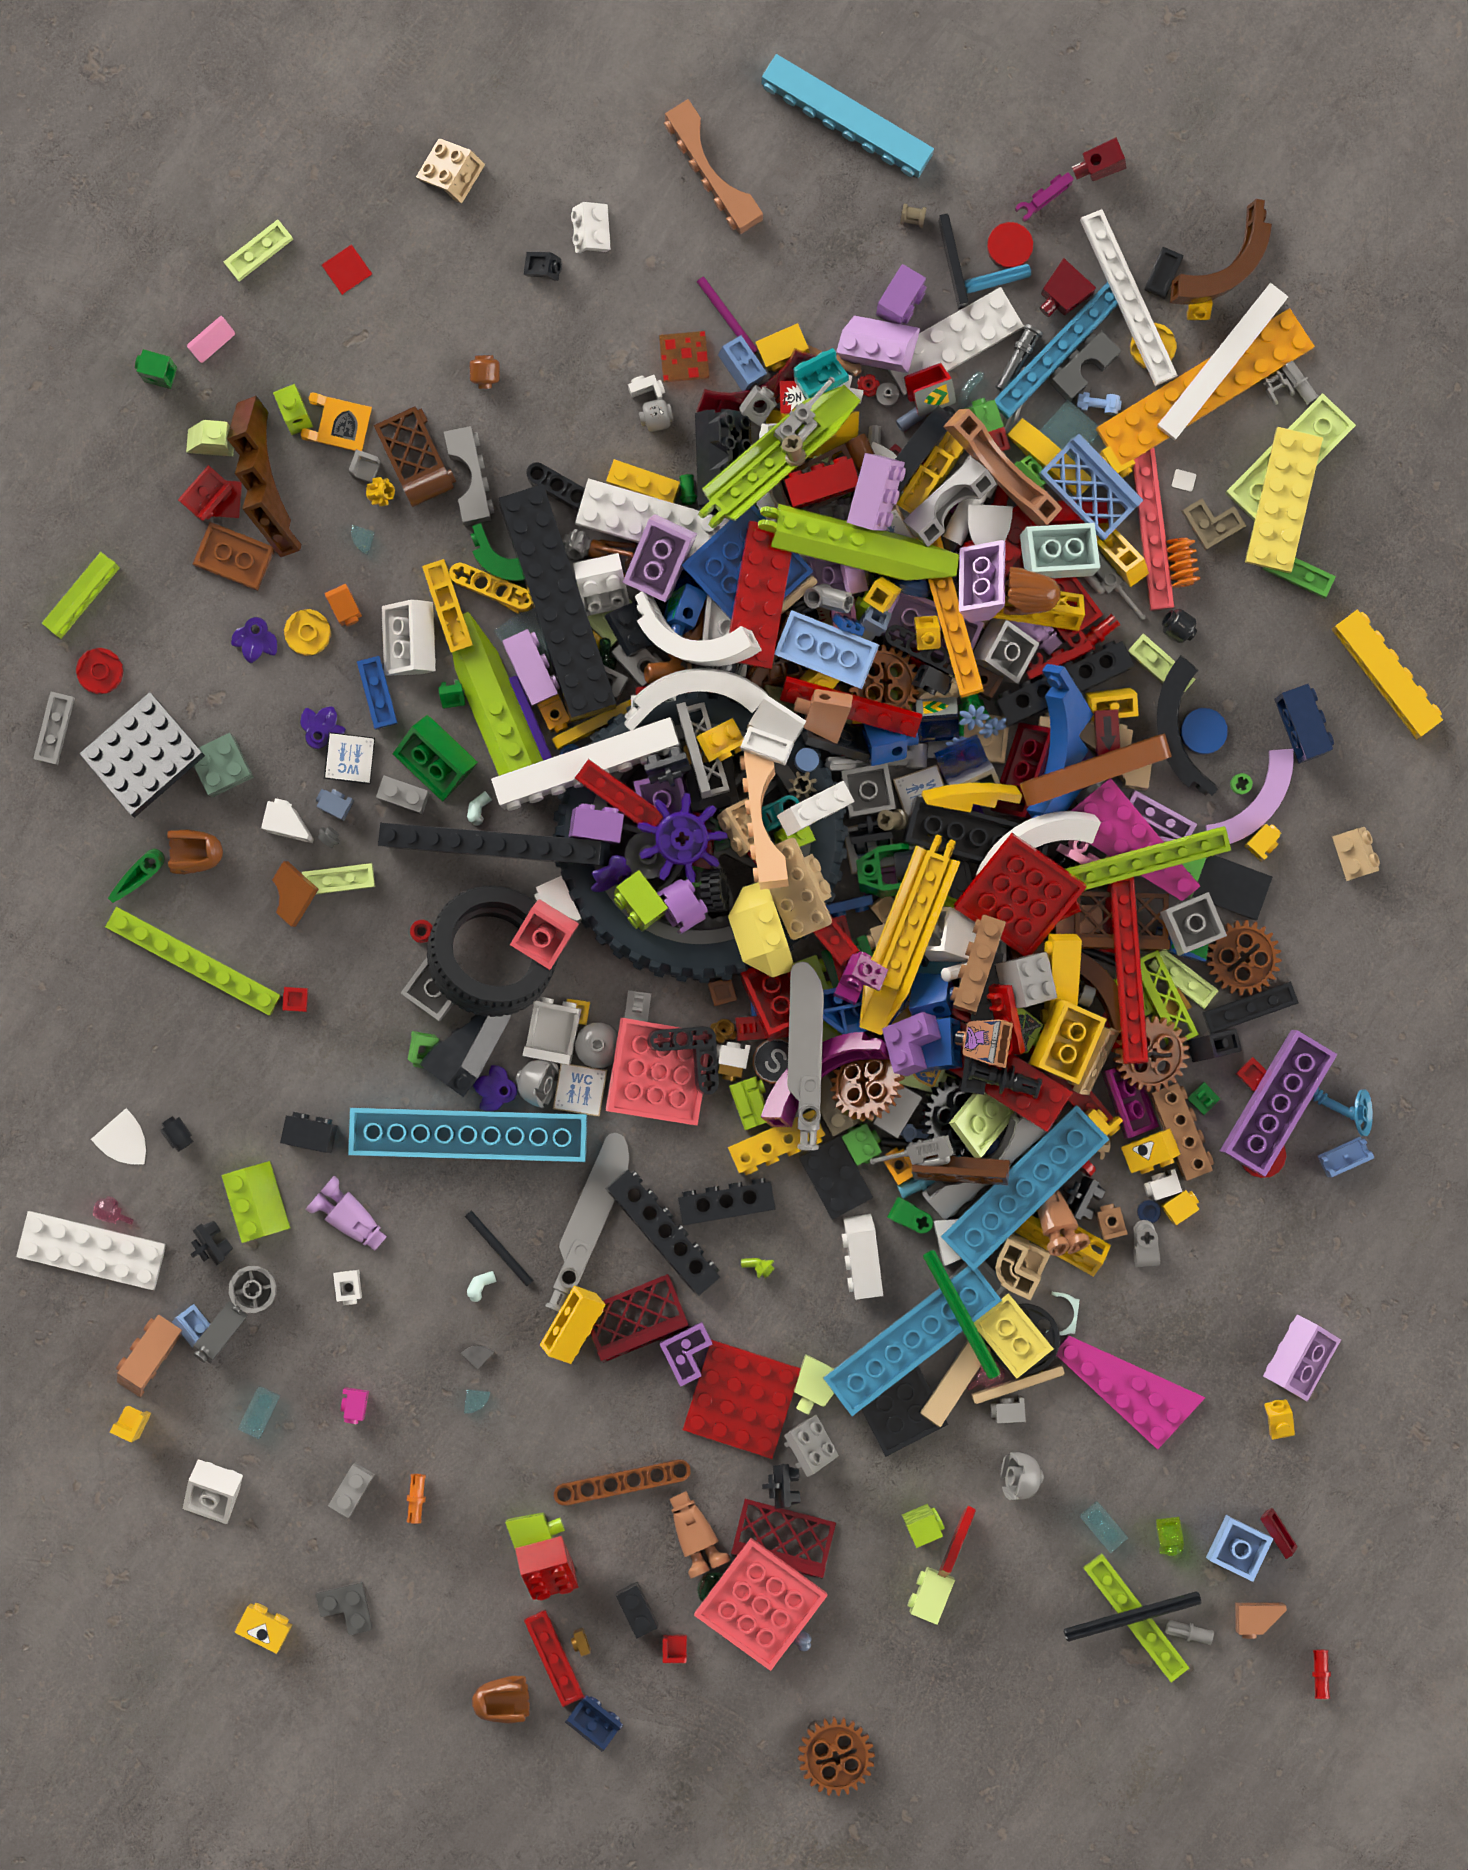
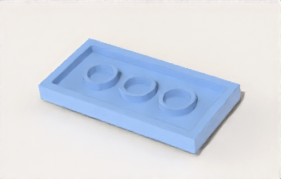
M791 610L774 655L862 689L879 644Z

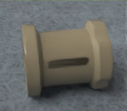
M904 203L900 224L910 223L923 228L927 207L919 209L908 207V204Z
M790 435L782 441V449L786 452L785 460L790 466L802 465L806 458V453L802 449L803 441L796 435Z
M896 809L893 812L882 810L877 818L878 826L884 831H889L892 828L902 830L908 824V815L903 809Z

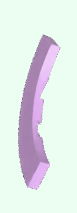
M1293 749L1270 750L1266 779L1254 801L1235 817L1220 823L1206 825V831L1225 826L1229 843L1232 844L1247 837L1264 825L1281 804L1289 787L1293 770Z

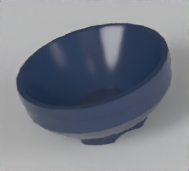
M892 578L891 582L902 589L900 593L923 598L931 597L932 595L928 579L905 581Z

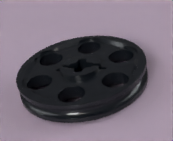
M1022 1303L1018 1305L1029 1312V1319L1036 1327L1041 1319H1046L1050 1322V1330L1042 1333V1335L1054 1348L1051 1355L1043 1357L1023 1374L1029 1375L1045 1369L1054 1360L1060 1346V1333L1055 1320L1046 1310L1033 1304ZM990 1346V1350L995 1360L1004 1369L1010 1371Z

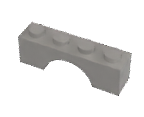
M471 426L445 431L444 436L450 459L464 463L472 474L469 490L458 499L464 526L492 521L490 514L494 513L492 499L487 500L485 492L490 491L487 477H482L481 469L485 468L482 454H477L476 446H480L478 433H473Z
M971 457L906 517L903 522L917 539L929 547L945 532L944 519L954 505L966 499H981L997 483L988 469Z

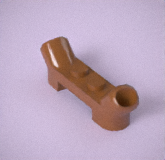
M706 600L704 601L695 629L685 633L683 638L696 641L702 640ZM669 654L668 657L671 658L669 662L649 663L644 669L645 681L650 685L666 675L686 670L680 665L683 660Z

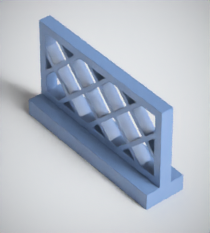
M1080 434L1071 439L1038 474L1085 523H1095L1096 535L1102 541L1143 501ZM1068 450L1075 457V465L1065 464L1064 454ZM1051 468H1060V480H1053L1047 472ZM1065 469L1076 470V481L1065 480ZM1080 469L1088 470L1091 473V481H1081ZM1065 485H1076L1077 497H1070L1066 493ZM1081 485L1092 486V497H1081ZM1096 486H1103L1107 490V498H1097ZM1082 501L1092 502L1093 514L1085 513L1082 510ZM1097 502H1108V514H1098ZM1113 503H1120L1126 511L1122 515L1113 514ZM1098 518H1108L1109 528L1105 532L1098 526Z

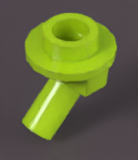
M760 1258L741 1259L742 1268L756 1267L758 1279L762 1276L766 1279L775 1269L772 1266L774 1260H761Z

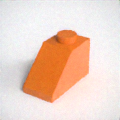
M346 583L324 593L341 626L344 624L351 626L359 621L358 618L362 617Z

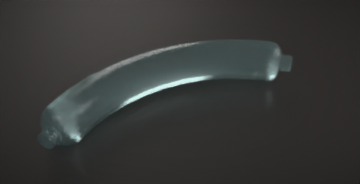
M976 372L966 382L960 393L958 410L967 408L970 393L978 382L983 379L984 372Z

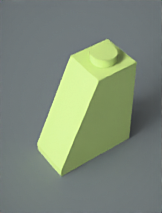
M203 420L189 428L186 452L233 456L234 448L227 440L230 425L224 421Z

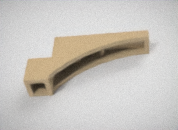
M1045 713L1044 717L1040 716L1037 726L1050 728L1049 713ZM1091 720L1079 736L1085 746L1096 753L1094 721ZM1119 724L1121 748L1131 744L1133 730L1127 729L1128 726L1124 724ZM1152 764L1118 775L1123 782L1122 788L1146 791L1149 788Z

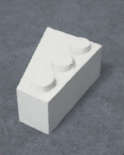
M871 1214L843 1217L845 1234H842L843 1248L848 1249V1256H844L846 1270L851 1271V1278H847L849 1292H854L855 1300L883 1296L876 1232Z

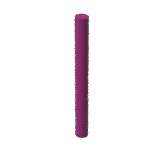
M701 277L697 283L735 335L737 337L742 335L754 354L757 353V347L705 277Z

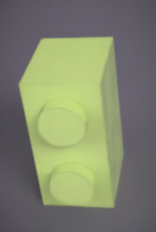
M927 1567L925 1572L921 1571L916 1584L920 1586L916 1594L912 1593L908 1607H911L910 1613L938 1625L955 1579L949 1575L946 1578L937 1575L939 1571Z

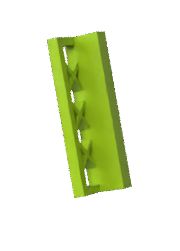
M100 552L44 619L42 624L62 639L120 567Z
M1156 950L1140 958L1143 991L1154 1010L1152 1016L1156 1015L1159 1021L1162 1017H1165L1167 1024L1172 1021L1171 1018L1174 1019V1029L1177 1028L1178 1021L1187 1024L1191 1032L1185 1035L1187 1040L1199 1035L1159 951ZM1155 958L1158 964L1156 974L1147 970L1144 961ZM1158 979L1166 981L1168 985L1166 995L1157 991L1156 984ZM1168 1000L1177 1003L1179 1009L1176 1016L1167 1012ZM1164 1037L1163 1039L1166 1045H1168V1038Z

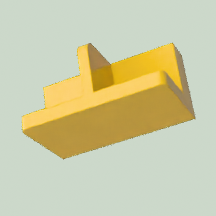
M126 1406L118 1422L113 1424L110 1433L129 1442L139 1439L151 1412H142L131 1406Z

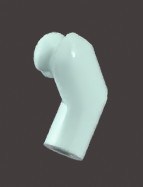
M486 791L469 803L467 818L475 826L480 825L484 820L481 815L482 807L492 801Z
M487 1272L472 1279L467 1289V1296L470 1297L471 1301H480L484 1286L496 1282L494 1272Z

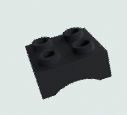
M732 758L721 761L730 792L704 799L701 797L692 764H690L692 772L686 773L692 814L693 812H703L705 808L711 805L716 810L739 802ZM716 761L705 762L703 765L711 769ZM712 774L708 781L710 790L723 787L721 779Z

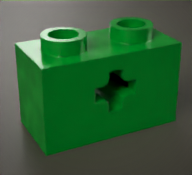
M143 349L141 355H138L135 361L136 372L144 382L171 389L177 366L170 356Z

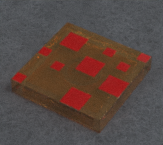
M705 331L659 335L663 382L709 378Z

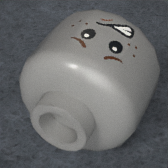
M663 399L644 403L643 411L639 412L641 426L646 425L649 432L668 429L671 425L670 422H674L670 403L666 404Z

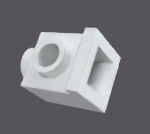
M727 1041L726 1046L717 1044L718 1064L746 1069L750 1045H746L745 1049H741V1044Z
M1175 1169L1167 1170L1169 1174L1167 1176L1165 1172L1151 1176L1152 1181L1144 1183L1147 1196H1151L1152 1200H1158L1182 1192Z
M359 1270L333 1273L337 1302L343 1301V1305L357 1304V1299L362 1298ZM347 1283H351L353 1285V1290L351 1292H347L345 1290V1285Z

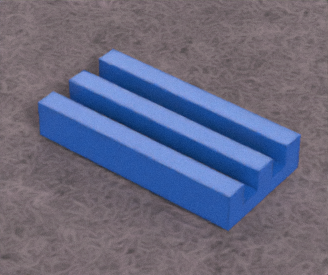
M839 613L834 614L833 622L840 630L863 636L865 627L857 619L852 618L851 620L848 616L844 615L842 617Z

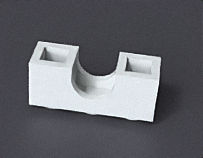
M842 781L778 814L777 817L787 836H790L855 801L846 784Z

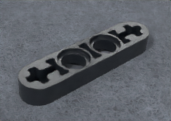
M899 625L888 627L885 632V641L889 646L955 678L951 665L948 664L947 669L943 667L948 659V649L941 646L939 649H927L919 653L912 652L909 645L912 641L917 640L916 633ZM898 630L901 638L905 639L906 635L911 637L907 640L904 648L901 646L903 641L896 639L895 642L891 641L892 636L889 633H894ZM941 651L944 655V660L941 663H934L931 660L932 652Z

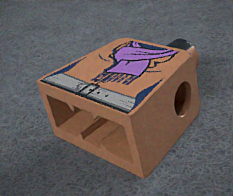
M1003 1020L970 1021L967 1023L966 1032L958 1031L955 1034V1044L963 1046L962 1053L965 1056L1006 1068L1013 1023Z

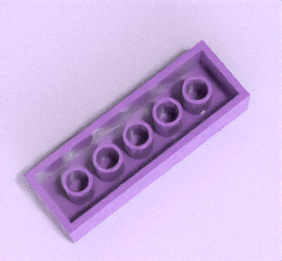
M1291 1030L1220 1151L1257 1174L1266 1176L1337 1054L1298 1030Z

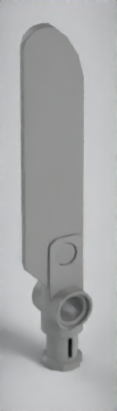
M797 962L791 968L787 1085L788 1090L799 1101L797 1112L800 1144L797 1145V1149L818 1150L819 1145L816 1144L821 1117L824 993L821 980L807 962ZM807 1108L815 1110V1115L811 1119L803 1117V1112Z
M611 1133L606 1137L560 1241L559 1248L564 1264L553 1286L555 1290L551 1300L545 1305L558 1312L574 1285L578 1286L615 1201L605 1188L628 1170V1145L621 1134ZM572 1271L575 1273L576 1280L573 1284L568 1285L563 1282L562 1275L564 1272ZM560 1294H563L559 1304L557 1305V1301L560 1297Z

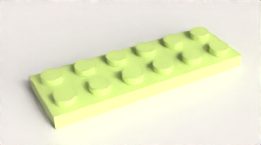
M1322 393L1288 429L1323 437L1317 461L1318 465L1356 425ZM1272 445L1225 492L1254 521Z

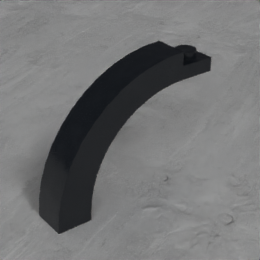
M938 405L895 458V460L905 462L904 468L906 469L904 479L900 481L898 486L899 495L915 475L920 465L931 454L934 447L943 439L947 432L943 426L956 413L953 408L949 406L941 408Z
M1180 655L1168 672L1159 695L1157 706L1158 735L1165 734L1172 755L1166 760L1178 778L1188 788L1195 781L1198 783L1196 788L1205 796L1208 793L1213 796L1219 787L1191 761L1184 749L1179 733L1178 714L1181 699L1189 682L1199 671L1184 656Z

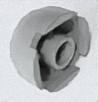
M593 1022L584 1026L575 1040V1051L579 1060L586 1066L596 1069L612 1065L618 1032L611 1025L603 1022Z
M541 1059L526 1064L522 1070H519L516 1076L520 1096L527 1103L540 1108H544L543 1104L548 1105L557 1088L558 1081H555L554 1077L555 1073L559 1074L558 1065Z
M247 1266L239 1269L229 1283V1296L231 1302L235 1306H239L240 1310L246 1313H257L267 1309L273 1303L277 1285L274 1277L268 1270L260 1266Z
M1011 1452L1010 1455L1004 1457L1001 1466V1479L1005 1478L1006 1487H1002L1006 1498L1009 1500L1028 1499L1038 1491L1040 1484L1043 1482L1044 1474L1035 1458L1020 1452Z

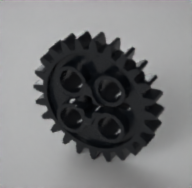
M946 1079V1082H938L939 1087H931L933 1095H925L929 1101L928 1103H921L926 1109L919 1112L920 1115L925 1116V1119L919 1123L926 1126L922 1131V1134H929L926 1140L948 1135L954 1152L952 1155H955V1153L963 1155L964 1151L970 1152L955 1131L952 1137L953 1128L949 1124L973 1094L961 1092L962 1079Z

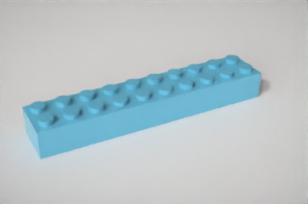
M350 1108L348 1155L586 1162L587 1115Z

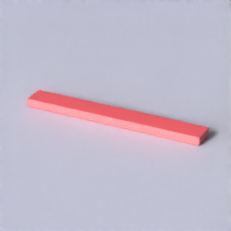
M1152 448L1134 459L1135 465L1132 467L1135 492L1143 499L1137 509L1143 557L1149 571L1146 581L1150 611L1174 608L1155 448Z

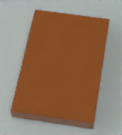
M210 522L192 565L258 591L275 550L268 544Z

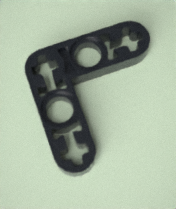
M704 1026L654 1030L648 1035V1046L655 1051L693 1049L696 1089L700 1093L708 1095L717 1091L719 1086L716 1035L713 1029ZM703 1031L705 1034H709V1039H706L705 1043L703 1040H693V1035H703ZM679 1032H684L687 1035V1042L682 1046L676 1042V1036ZM659 1034L661 1038H670V1042H662L659 1047L657 1043H654V1039L658 1038ZM703 1054H708L711 1057V1063L708 1067H703L700 1064V1058ZM701 1070H712V1074H707L708 1081H712V1086H708V1090L706 1087H702V1082H706V1074H701Z

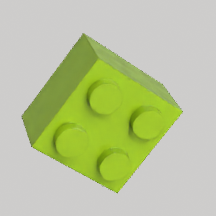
M640 870L616 886L614 891L615 898L613 900L620 910L625 909L629 914L628 920L635 929L639 927L642 932L663 917L668 909Z

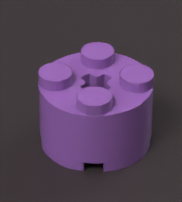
M679 879L657 892L668 907L665 913L667 920L673 927L678 925L680 929L677 932L679 934L705 919L704 914L708 912L704 902L701 899L697 900L693 894L695 888L689 879L685 881Z

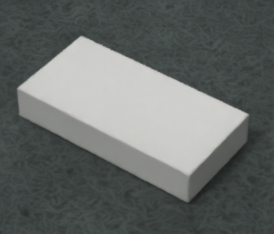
M749 726L740 748L743 751L785 766L794 742Z

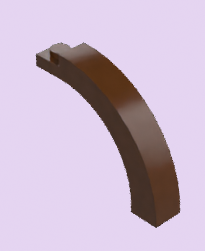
M1255 199L1247 206L1243 244L1230 266L1208 275L1193 276L1180 274L1172 281L1170 303L1188 305L1214 300L1231 291L1252 273L1265 253L1271 234L1272 224L1264 222L1267 214L1266 209H1264L1265 200Z
M1042 941L1033 954L1045 952L1044 946L1046 941ZM1007 946L1010 960L1023 957L1022 954L1012 947ZM1081 952L1079 979L1086 985L1096 989L1095 995L1104 1008L1110 1028L1119 1031V1035H1121L1117 984L1100 964Z

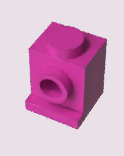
M345 1387L343 1394H347V1398H343L341 1403V1412H344L345 1418L344 1422L358 1424L359 1420L363 1421L365 1419L369 1391Z

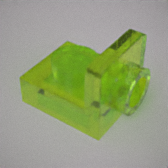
M1180 1517L1156 1519L1159 1554L1174 1556L1182 1552L1184 1540Z

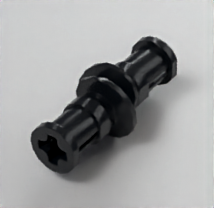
M976 1059L972 1060L967 1075L968 1080L973 1078L986 1082L989 1085L999 1086V1094H1002L1005 1088H1008L1017 1093L1022 1092L1032 1095L1034 1099H1037L1042 1085V1078L1033 1079L1020 1073H1014L1015 1066L1013 1065L1008 1070L1007 1066L1006 1068L1000 1067L999 1069L996 1066L977 1063Z

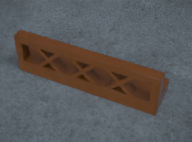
M938 1155L928 1156L926 1159L937 1157ZM950 1156L951 1161L948 1164L940 1166L914 1164L911 1170L913 1178L918 1180L1008 1185L1010 1160Z

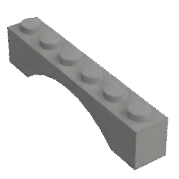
M1014 1112L1010 1116L1008 1128L998 1149L987 1159L1010 1160L1011 1166L1018 1156L1025 1154L1034 1142L1040 1140L1048 1132H1045ZM935 1181L922 1194L939 1215L946 1220L948 1217L954 1216L964 1203L971 1201L980 1189L989 1184Z

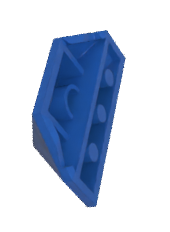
M836 988L823 990V1020L842 1035L869 1031L859 1027L863 988L855 1005L833 996ZM909 994L902 1003L901 1007L899 1008L895 1016L893 1017V1019L891 1020V1022L889 1023V1025L892 1024V1022L894 1021V1019L896 1018L904 1004L909 999Z

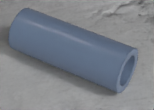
M915 407L897 419L896 424L904 432L932 412L919 416Z

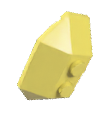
M759 882L743 887L728 915L742 961L771 977L791 972V968L794 965L770 890H760Z

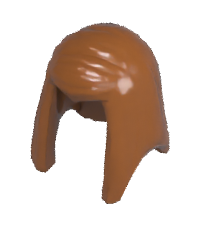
M1010 567V580L1006 581L1005 587L1010 588L1007 601L1014 607L1004 606L1003 614L1027 615L1048 612L1056 607L1061 592L1055 580L1049 576L1023 568Z
M188 829L168 831L167 837L170 839L169 846L171 847L170 859L168 861L170 873L185 875L206 871L215 867L222 859V845L215 836Z
M508 1676L480 1686L472 1698V1707L475 1714L482 1720L492 1722H524L525 1717H528L530 1714L526 1677Z

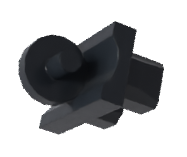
M680 747L670 749L668 752L669 758L663 760L657 754L647 757V765H644L651 784L657 782L661 784L669 781L670 786L674 787L676 786L674 779L692 772L687 756L681 751Z
M869 814L865 815L866 822L857 823L858 830L848 831L850 842L853 844L858 855L868 853L867 842L876 841L877 847L890 845V839L893 838L892 830L884 831L878 826L877 820L872 821Z
M1083 1176L1080 1183L1076 1181L1072 1189L1065 1186L1064 1191L1069 1194L1066 1203L1069 1204L1074 1217L1079 1220L1082 1218L1090 1221L1095 1213V1209L1089 1207L1088 1204L1091 1198L1100 1201L1105 1190L1098 1185V1181L1087 1176Z
M215 1221L205 1225L201 1223L193 1230L198 1240L195 1239L191 1242L195 1251L190 1255L193 1258L199 1255L203 1262L207 1261L210 1256L217 1266L224 1261L233 1247L226 1239L217 1245L215 1244L212 1237L220 1232V1228Z
M789 1464L773 1466V1474L768 1475L769 1484H762L763 1490H769V1499H774L775 1509L788 1508L801 1502L800 1492L790 1491V1482L799 1481V1469L789 1467Z

